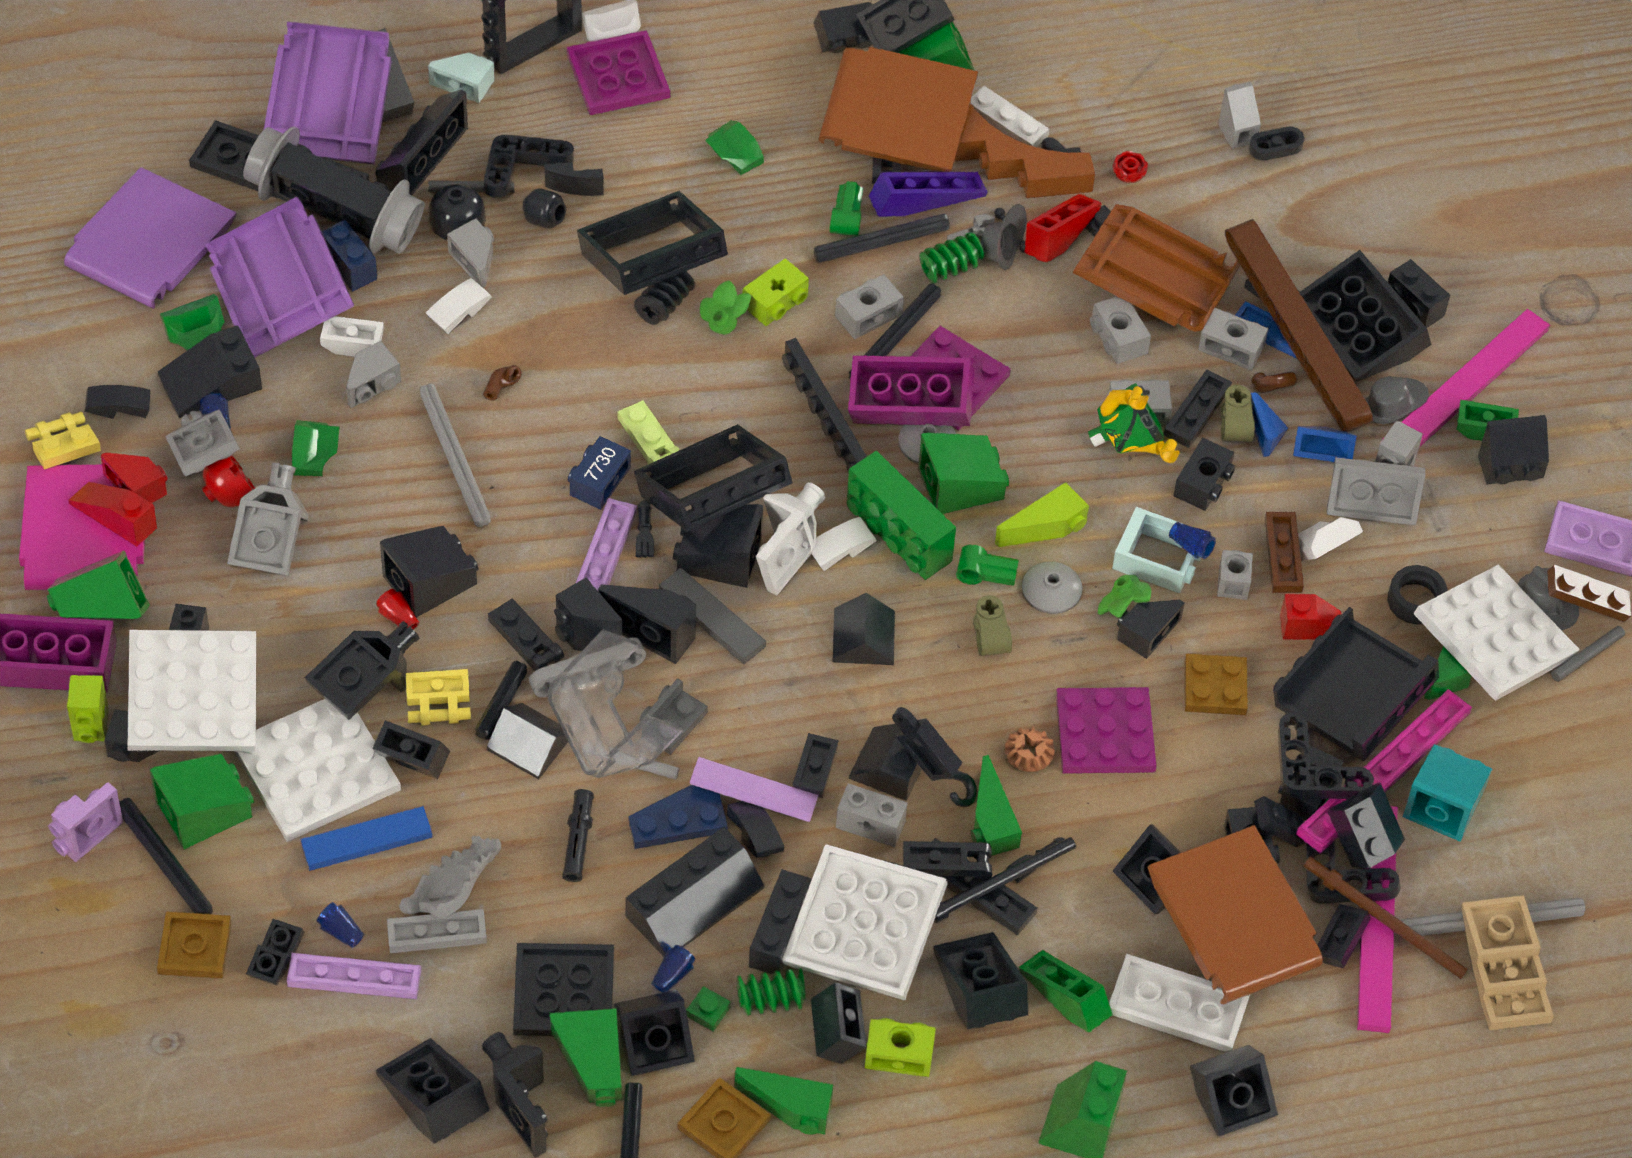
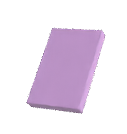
M1558 500L1544 552L1632 577V520Z

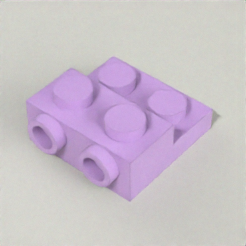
M107 782L100 789L92 791L85 802L77 795H74L68 801L60 803L51 814L53 822L48 825V828L56 837L52 841L55 850L60 855H68L77 862L123 823L117 789Z

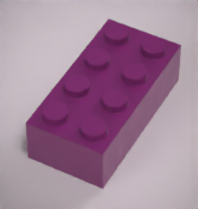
M853 355L848 412L853 424L970 426L974 368L971 359L958 357Z
M0 613V686L69 691L70 675L102 676L105 692L108 693L117 644L113 621Z

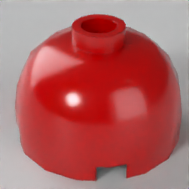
M233 455L206 466L202 474L206 484L202 487V490L211 502L217 500L223 506L229 508L239 507L241 498L255 489L249 477H246L242 471L243 468Z

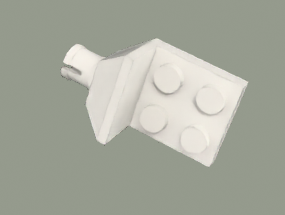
M806 483L803 487L804 489L797 497L787 493L766 494L763 497L774 535L767 543L760 547L756 559L767 591L776 596L811 555L816 545L817 523L814 510L826 497L824 492L813 483Z

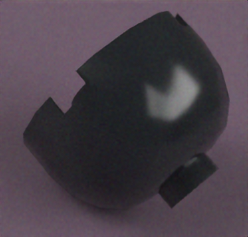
M449 184L435 193L429 204V222L432 225V230L436 235L445 240H448V233L474 219H477L483 227L486 223L483 199L477 191L468 185Z

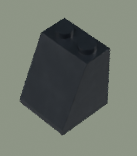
M744 505L688 532L681 527L680 536H683L681 543L676 542L673 551V560H677V570L682 568L690 576L748 588L756 555L762 541L763 505Z
M444 526L390 537L380 541L383 577L391 588H394L397 592H402L416 618L477 585V571L479 568L476 560L471 554L466 555L462 550L458 537L455 534H450Z

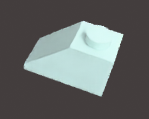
M471 53L432 61L428 65L430 85L451 93L462 89L466 91L467 99L480 103L494 82V62Z

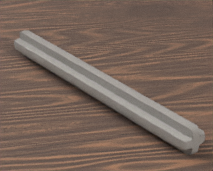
M430 383L423 385L420 388V396L473 521L477 527L488 525L491 522V516L436 387Z
M1580 897L1527 904L1532 922L1583 916L1585 912L1584 900ZM1462 912L1400 920L1421 936L1465 931Z

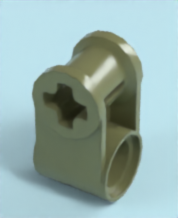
M1232 385L1226 390L1225 401L1221 406L1222 441L1252 442L1255 423L1252 415L1250 391L1242 385Z
M991 595L981 597L976 604V614L973 618L979 655L1011 653L1012 636L1007 625L1002 601Z

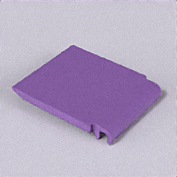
M287 21L288 31L287 35L284 34V45H278L264 129L270 127L285 133L289 128L295 126L300 131L298 144L311 150L312 154L320 158L328 157L332 160L375 164L392 63L391 57H387L389 32Z
M140 167L74 236L75 244L68 250L64 264L66 267L154 309L156 296L163 300L166 289L172 291L209 251L205 244L227 232L236 217V212Z
M298 196L205 244L210 252L209 256L214 263L210 270L234 326H239L254 358L355 306L317 220L313 214L308 216Z

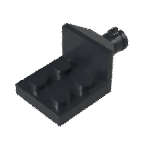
M404 621L387 636L380 631H353L304 678L311 687L350 720L389 682L401 693L406 689L407 662L403 654L420 637L411 626L407 628L408 624Z
M497 1032L489 1036L482 1044V1050L492 1061L496 1105L532 1155L537 1158L547 1152L546 1138L548 1133L546 1123L548 1119L543 1109L539 1105L534 1106L529 1100L528 1091L544 1082L543 1051L538 1046L519 1045L512 1048L502 1032Z

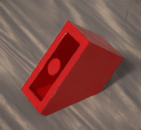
M108 452L101 455L103 474L114 487L131 490L150 503L167 495V475L160 465L156 466L148 457Z
M1285 594L1280 612L1283 640H1315L1318 636H1323L1334 618L1337 615H1341V611L1316 594Z

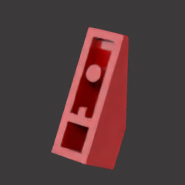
M1079 193L1030 220L1026 225L1025 253L1041 262H1049L1065 253L1101 209L1102 203Z
M88 482L68 500L70 505L136 547L157 529L154 505L131 490Z

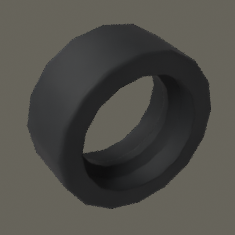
M1421 565L1406 566L1397 571L1392 578L1387 601L1390 610L1397 618L1407 623L1420 625L1423 623L1414 615V612L1420 605L1406 601L1400 594V589L1410 584L1422 585L1437 597L1447 592L1448 588L1445 580L1437 571Z

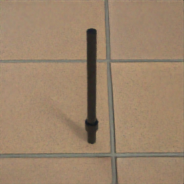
M1069 837L944 902L941 901L934 922L938 923L948 918L949 913L1076 848L1075 841Z

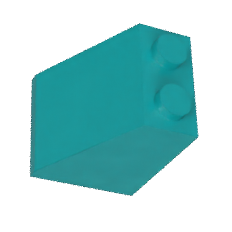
M1434 744L1412 784L1403 818L1461 842L1487 786L1493 768L1484 765L1481 761L1471 760L1459 755L1450 748H1443Z

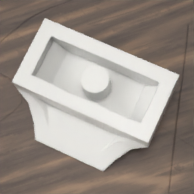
M625 0L582 13L586 37L589 41L635 33L641 27L636 0Z
M334 316L323 324L320 336L321 346L338 355L355 357L356 353L382 340L384 322Z
M1340 517L1331 523L1320 521L1299 533L1302 561L1316 559L1361 534L1363 530L1359 522Z

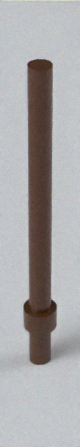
M1311 856L1307 859L1303 867L1323 880L1322 884L1331 891L1337 890L1459 979H1462L1468 970L1465 966L1342 879L1343 875L1335 869L1329 870Z

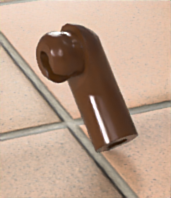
M511 365L495 370L491 374L483 392L484 397L491 401L496 400L502 388L512 386L519 381L522 376L521 369L516 365Z
M1292 371L1270 376L1259 372L1251 379L1254 390L1259 393L1295 386L1297 382V377Z

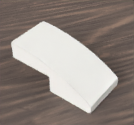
M470 278L444 295L426 314L449 334L467 314L473 317L492 296Z
M857 517L818 536L815 548L811 554L825 571L848 554L852 558L877 540L861 517Z

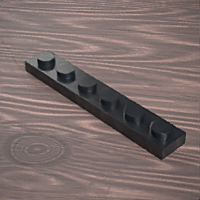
M793 338L785 341V354L782 355L783 364L787 371H792L798 390L801 393L804 392L807 396L811 412L813 414L817 413L824 434L826 436L830 435L835 452L839 458L843 457L849 474V469L867 456L798 340Z

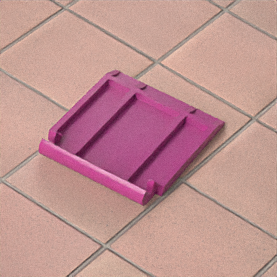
M102 464L57 465L45 470L42 465L27 466L19 553L20 566H24L25 590H48L56 579L125 550L136 576H138L137 564H144L145 540L136 547L68 502L88 482L114 487L104 476Z

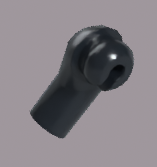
M1046 137L1041 142V149L1081 153L1080 147L1065 148L1052 137Z

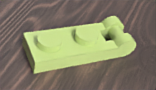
M644 400L617 412V419L648 464L680 450L673 444Z

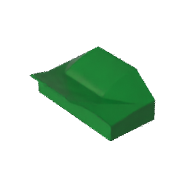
M731 120L709 133L708 138L705 139L722 160L728 161L740 175L764 163V155L757 140L739 121Z
M215 294L160 313L168 341L179 344L186 350H189L210 334L221 331L225 323L218 297Z
M1460 400L1456 430L1468 439L1482 441L1488 421L1518 418L1519 409Z
M296 421L292 447V466L296 469L293 476H323L325 463L338 451L340 426H330L323 422Z

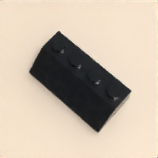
M461 89L439 96L432 105H428L425 108L416 124L413 123L409 127L407 135L402 141L397 142L385 161L382 160L377 165L375 170L377 182L384 184L392 192L400 181L407 180L409 181V195L412 196L468 129L466 91Z
M723 827L625 897V917L667 960L763 890L765 885L746 849Z

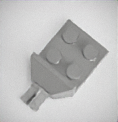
M220 409L204 416L197 411L190 412L192 420H189L187 414H185L181 420L182 427L165 436L185 477L192 473H198L206 466L218 460L226 459L234 452L240 450Z
M272 463L268 484H261L240 500L227 564L289 576L300 520L308 521L309 514L297 494L291 491L293 474L296 468L285 464L281 466L279 463Z

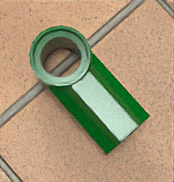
M847 181L845 184L839 185L836 208L833 207L830 233L849 236L859 235L863 188L857 182Z
M965 545L960 552L956 577L959 581L968 585L979 584L983 580L1014 586L1019 559L987 554V551L978 545Z

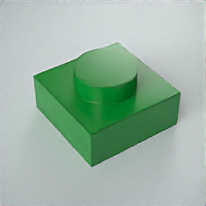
M703 986L686 1009L687 1017L714 1032L731 1008V1001Z

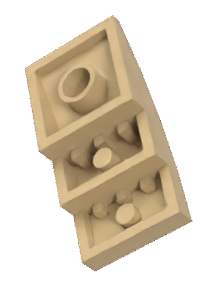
M1524 895L1463 902L1461 908L1472 967L1489 1030L1552 1023L1554 1015L1545 990L1547 979L1539 958L1541 947Z

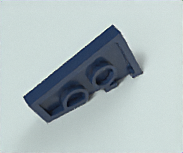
M690 785L628 816L635 849L711 836L723 827L728 830L720 793L695 785Z

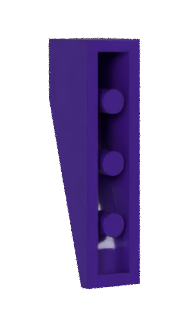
M881 172L868 196L878 217H903L986 197L988 191L978 172Z

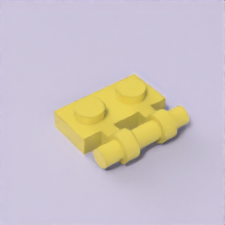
M68 412L60 415V419L48 423L41 421L35 423V427L25 430L28 441L40 439L32 442L33 451L44 470L101 451L100 442L89 424L77 427V425L85 423V417L82 412L72 415ZM65 430V432H62V433H59V434H56V435H53V436L51 435V434H53V433H56V432Z
M468 669L406 673L407 706L420 705V710L408 711V723H421V726L430 725V722L449 721V724L459 723L458 720H471L470 707L458 708L457 705L460 702H470ZM448 703V709L430 710L429 704Z

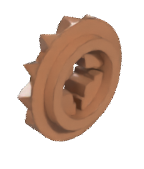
M1033 726L1025 730L1020 727L1014 734L1010 733L1005 743L1007 760L1012 766L1021 771H1040L1046 768L1054 757L1053 739H1049L1045 731H1036ZM1026 741L1031 747L1036 746L1035 757L1028 749L1023 750Z

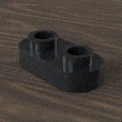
M1291 126L1258 132L1251 137L1249 152L1254 158L1262 161L1295 155L1303 148L1304 134L1298 128Z

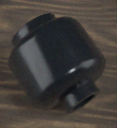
M542 188L534 189L530 192L522 204L524 217L527 222L546 229L554 228L564 220L567 210L560 194Z

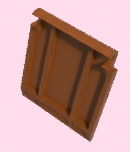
M869 47L868 51L846 48L842 54L818 140L824 144L825 139H831L834 141L835 147L841 146V150L932 171L951 172L978 71Z
M1115 204L1073 273L1174 327L1179 324L1191 331L1199 332L1204 329L1214 308L1217 307L1239 270L1240 264L1236 261L1234 266H1227L1224 262L1227 256L1226 252L1218 255V251L1134 207Z
M1255 825L1148 866L1157 893L1206 980L1212 979L1213 990L1222 989L1224 997L1221 999L1220 1004L1225 1005L1322 965V954L1313 939L1317 933Z

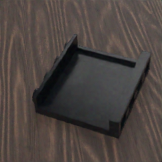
M1348 607L1342 615H1337L1334 618L1330 628L1323 636L1320 635L1314 640L1311 649L1304 657L1300 656L1295 661L1292 670L1285 677L1277 680L1273 688L1275 707L1286 714L1297 713L1303 716L1310 729L1364 762L1438 680L1439 664L1438 660L1429 654L1423 661L1355 621L1353 609Z

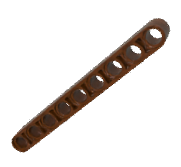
M1250 219L1226 229L1225 238L1229 248L1341 431L1349 432L1372 422L1373 416L1368 403L1255 220Z

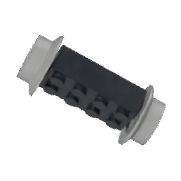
M295 126L289 128L285 133L270 127L265 128L251 148L243 171L245 180L258 185V197L260 200L266 201L274 193L287 200L298 196L304 208L337 224L346 220L357 234L370 239L369 250L372 254L378 253L383 247L398 254L405 250L419 226L425 206L424 201L409 195V181H400L391 192L384 184L376 181L372 183L364 179L359 172L353 169H348L347 171L339 167L334 160L328 157L320 158L312 154L311 150L298 144L300 131Z

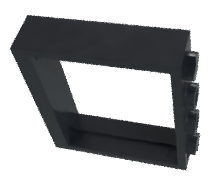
M481 0L483 8L481 18L484 31L482 33L484 41L483 55L488 60L494 62V68L500 75L582 31V0H557L556 16L506 42V0Z
M680 191L577 230L582 255L623 295L728 255L724 230ZM677 199L678 204H670V201ZM677 222H682L695 234L620 264L605 251ZM630 271L629 274L624 275V272Z
M738 424L634 471L641 497L687 532L758 500L766 494H771L793 484L786 457ZM736 432L737 439H729V435ZM740 456L754 465L681 499L667 490ZM691 505L692 509L686 511L685 507Z

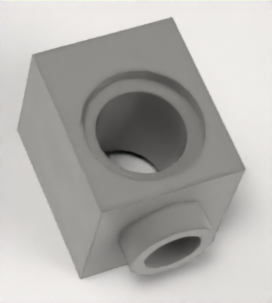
M1239 550L1222 551L1217 597L1247 600L1251 585L1253 553Z

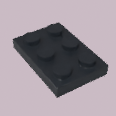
M880 0L856 14L874 48L895 53L903 51L955 20L945 0Z

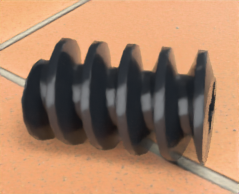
M685 271L648 286L641 293V296H638L634 301L636 312L651 325H657L659 320L666 321L669 313H673L676 306L682 303V299L689 295V291L696 287L693 277Z

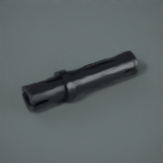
M586 789L574 791L572 814L568 816L567 821L570 830L562 878L569 882H579L582 880L588 830L592 828L593 824L591 809L594 793Z

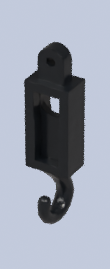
M897 708L892 716L894 723L900 729L896 738L931 781L957 780L962 782L966 788L965 798L961 799L956 792H951L950 799L956 806L963 808L970 806L975 801L977 787L970 775L958 770L962 765V761L927 718L917 720L906 708Z

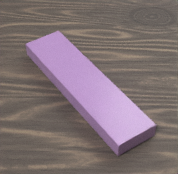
M608 498L576 583L587 578L597 591L601 584H610L636 516L637 505Z
M698 757L690 780L692 785L807 822L811 820L818 798L816 794Z
M292 953L287 987L417 999L421 965Z

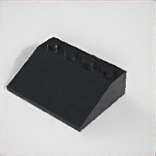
M1358 250L1299 292L1302 298L1308 297L1305 300L1307 306L1347 371L1356 382L1405 363L1432 345L1427 328L1361 250Z

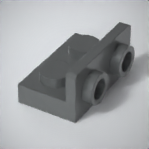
M677 678L671 686L667 685L663 688L657 702L652 707L648 706L642 712L639 719L641 722V736L671 755L708 713V706L683 691V681Z

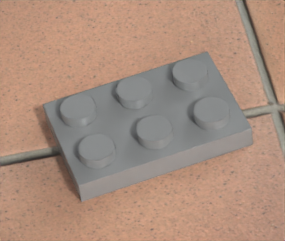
M1335 457L1327 503V515L1416 525L1426 474L1425 468Z

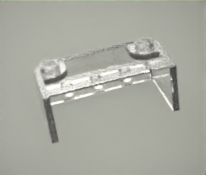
M602 630L551 683L547 695L549 704L583 772L596 778L651 764L683 732L681 726L646 715L628 733L613 700L621 692L624 685V676L619 667L639 645L633 640L606 630Z

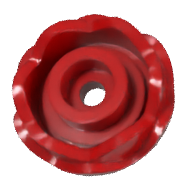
M1124 151L1122 154L1117 155L1113 163V171L1116 177L1126 183L1140 181L1148 170V163L1143 155L1131 151Z

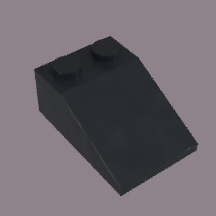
M238 325L210 334L157 371L158 377L178 418H182L185 414L190 415L192 411L199 412L262 390L260 367Z
M601 584L598 588V592L622 619V636L628 639H639L644 648L676 664L695 640L696 604L687 596L678 595L670 590Z
M994 932L933 946L934 954L955 1010L967 1030L982 1028L986 1025L1002 1021H1012L1029 1015L1028 984Z
M431 1038L375 1070L379 1079L416 1128L434 1144L490 1111L481 1081Z

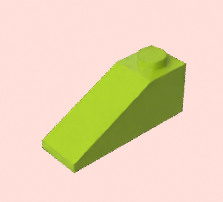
M1065 482L998 525L995 544L998 547L1064 538L1071 532L1080 531L1086 525L1089 505Z

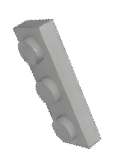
M484 909L454 912L443 919L433 918L431 914L387 919L390 953L487 943Z

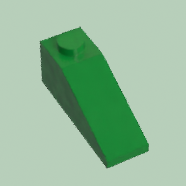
M986 755L982 758L974 829L970 833L973 843L990 844L992 856L1020 848L1022 830L989 755Z
M1041 950L1018 967L1020 973L1068 1021L1090 1033L1113 1015L1104 985L1046 951Z
M736 1067L734 1088L791 1128L798 1129L808 1135H815L817 1133L825 1135L832 1104L833 1084Z

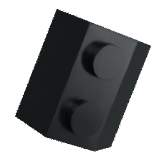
M1546 415L1488 421L1478 453L1486 484H1507L1514 481H1535L1544 478L1549 463Z
M587 578L556 594V609H554L556 616L555 632L562 642L567 641L573 650L590 652L622 641V619Z
M895 723L873 727L849 775V779L907 801L922 768L896 738L900 729Z
M1379 782L1327 810L1351 867L1371 868L1396 854L1405 840L1384 789Z
M677 989L614 1003V1009L617 1011L618 1031L631 1076L695 1062L685 1002Z
M1250 1045L1190 1065L1196 1095L1217 1136L1220 1137L1278 1115L1265 1057Z

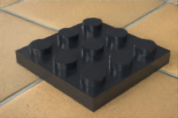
M517 943L513 1035L553 1036L551 1033L550 1013L612 1009L614 945Z

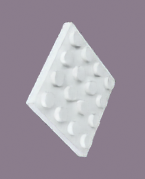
M1499 565L1418 606L1414 612V615L1495 701L1562 665L1580 650Z
M130 630L128 750L256 751V631Z
M326 699L256 729V751H234L287 842L401 790V784L385 757L378 755L372 749L375 741L358 712L348 720Z
M825 844L784 952L782 962L787 966L797 969L802 968V970L905 1000L945 892L947 881L945 878Z

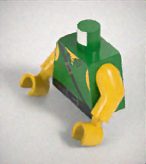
M1137 383L1132 384L1125 390L1110 391L1097 410L1101 425L1088 431L1093 445L1096 447L1110 440L1118 453L1148 452L1160 455L1161 459L1167 463L1175 462L1180 454L1178 450H1174L1177 443L1173 439L1167 440L1166 443L1162 441L1164 436L1161 424L1148 403L1149 396L1143 395V390Z

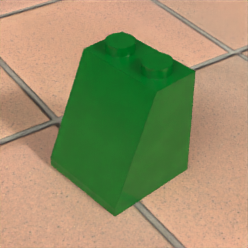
M953 21L899 52V54L974 70L963 37Z
M928 432L921 434L918 470L931 503L942 514L1005 499L1006 487H1009V477L1005 469L1001 470L998 450L996 446H991L988 436Z
M125 550L56 579L48 588L49 594H47V600L51 609L54 612L58 611L60 617L137 619L142 617L150 606Z
M222 754L156 766L150 769L156 804L184 850L253 817L251 804L254 803L253 796L247 786L242 787L238 781L240 776L235 765L232 762L228 764Z
M616 1009L550 1013L551 1033L588 1102H596L598 1107L616 1105V1101L622 1100Z
M1094 1061L1057 1084L1038 1144L1083 1158H1104L1120 1107L1127 1070Z

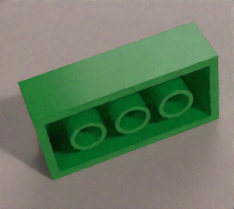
M877 450L849 469L846 501L848 509L852 514L861 517L866 522L869 530L875 535L878 534L894 554L900 555L912 572L918 573L924 580H927L953 561L956 526Z

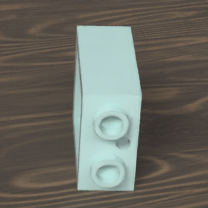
M1136 507L1115 551L1112 569L1128 575H1136L1141 580L1180 593L1184 584H1190L1196 569L1193 566L1194 561L1200 562L1206 547V544L1202 543L1204 531ZM1141 534L1188 550L1180 570L1178 571L1132 554Z

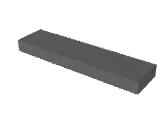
M679 568L659 584L660 590H670L678 595L690 598L696 604V623L743 664L747 663L766 647L765 639L682 568Z

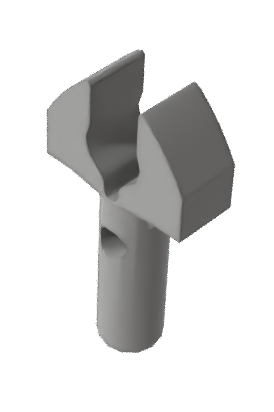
M985 214L974 216L973 227L947 236V240L954 241L957 236L964 237L968 232H973L977 238L982 239L985 231L984 227L994 223L995 217Z

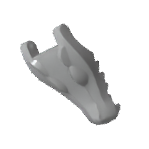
M472 836V845L469 849H463L462 853L454 850L451 857L442 856L441 866L432 865L430 867V874L428 876L422 875L415 892L410 897L401 900L400 910L405 914L426 912L430 913L433 918L438 919L452 915L468 899L477 878L485 866L492 862L500 852L502 846L499 839L492 838L490 840L489 838L482 839L480 836Z

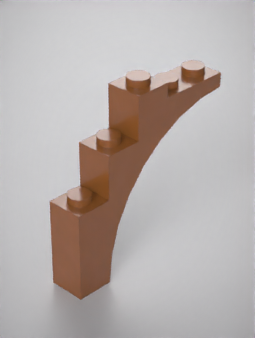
M970 102L954 161L979 159L980 167L986 170L988 180L1018 177V185L1020 188L1024 187L1026 199L1093 192L1095 171L1090 152L1066 153L1024 144L1005 135L989 124L974 109Z

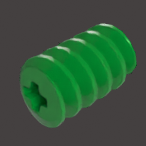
M968 232L964 237L957 236L954 241L946 240L944 245L938 243L934 246V249L932 247L926 248L924 252H920L919 259L924 274L931 283L936 284L937 274L942 280H947V270L955 277L958 274L957 267L963 273L968 271L967 263L973 269H976L978 267L977 259H984V251L977 236L973 232Z
M802 968L799 969L797 978L791 969L786 970L784 979L779 971H774L771 981L766 972L760 974L759 982H757L753 974L747 976L746 984H744L740 975L736 977L739 1005L741 1008L743 1007L747 1016H751L753 1006L757 1007L760 1015L764 1014L766 1004H769L773 1013L777 1012L778 1003H782L786 1011L790 1010L791 1001H795L799 1010L803 1007L806 994Z

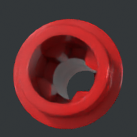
M394 588L389 589L376 601V606L379 608L378 613L396 626H399L404 621L408 624L407 628L411 626L415 630L419 625L420 621L415 617L402 592H397Z

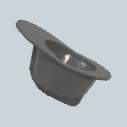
M1021 204L1012 206L1003 221L989 224L985 228L981 239L984 258L998 262L1003 270H1008L1012 266L1016 251L1026 230L1027 215L1024 206Z
M1387 376L1377 380L1372 385L1366 402L1371 409L1373 422L1389 424L1402 419L1407 414L1424 405L1429 397V392L1424 383L1416 379Z
M1536 566L1530 574L1525 575L1519 580L1518 585L1561 630L1572 627L1579 617V606L1549 596L1547 570L1550 568Z

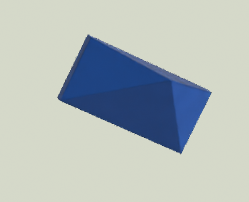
M1253 392L1250 394L1252 415L1255 423L1254 432L1263 457H1267L1275 449L1288 430V427L1257 392Z
M1298 426L1293 456L1335 462V457L1353 459L1357 435L1326 426Z

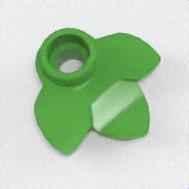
M725 281L715 289L713 298L708 297L701 301V318L709 322V327L713 332L722 335L729 334L736 327L737 318L748 309L751 295L749 293L737 295L734 284L731 281Z
M1123 575L1115 581L1112 591L1100 602L1098 614L1102 615L1110 611L1115 617L1121 618L1132 601L1144 603L1150 600V585L1147 582H1140L1136 575Z

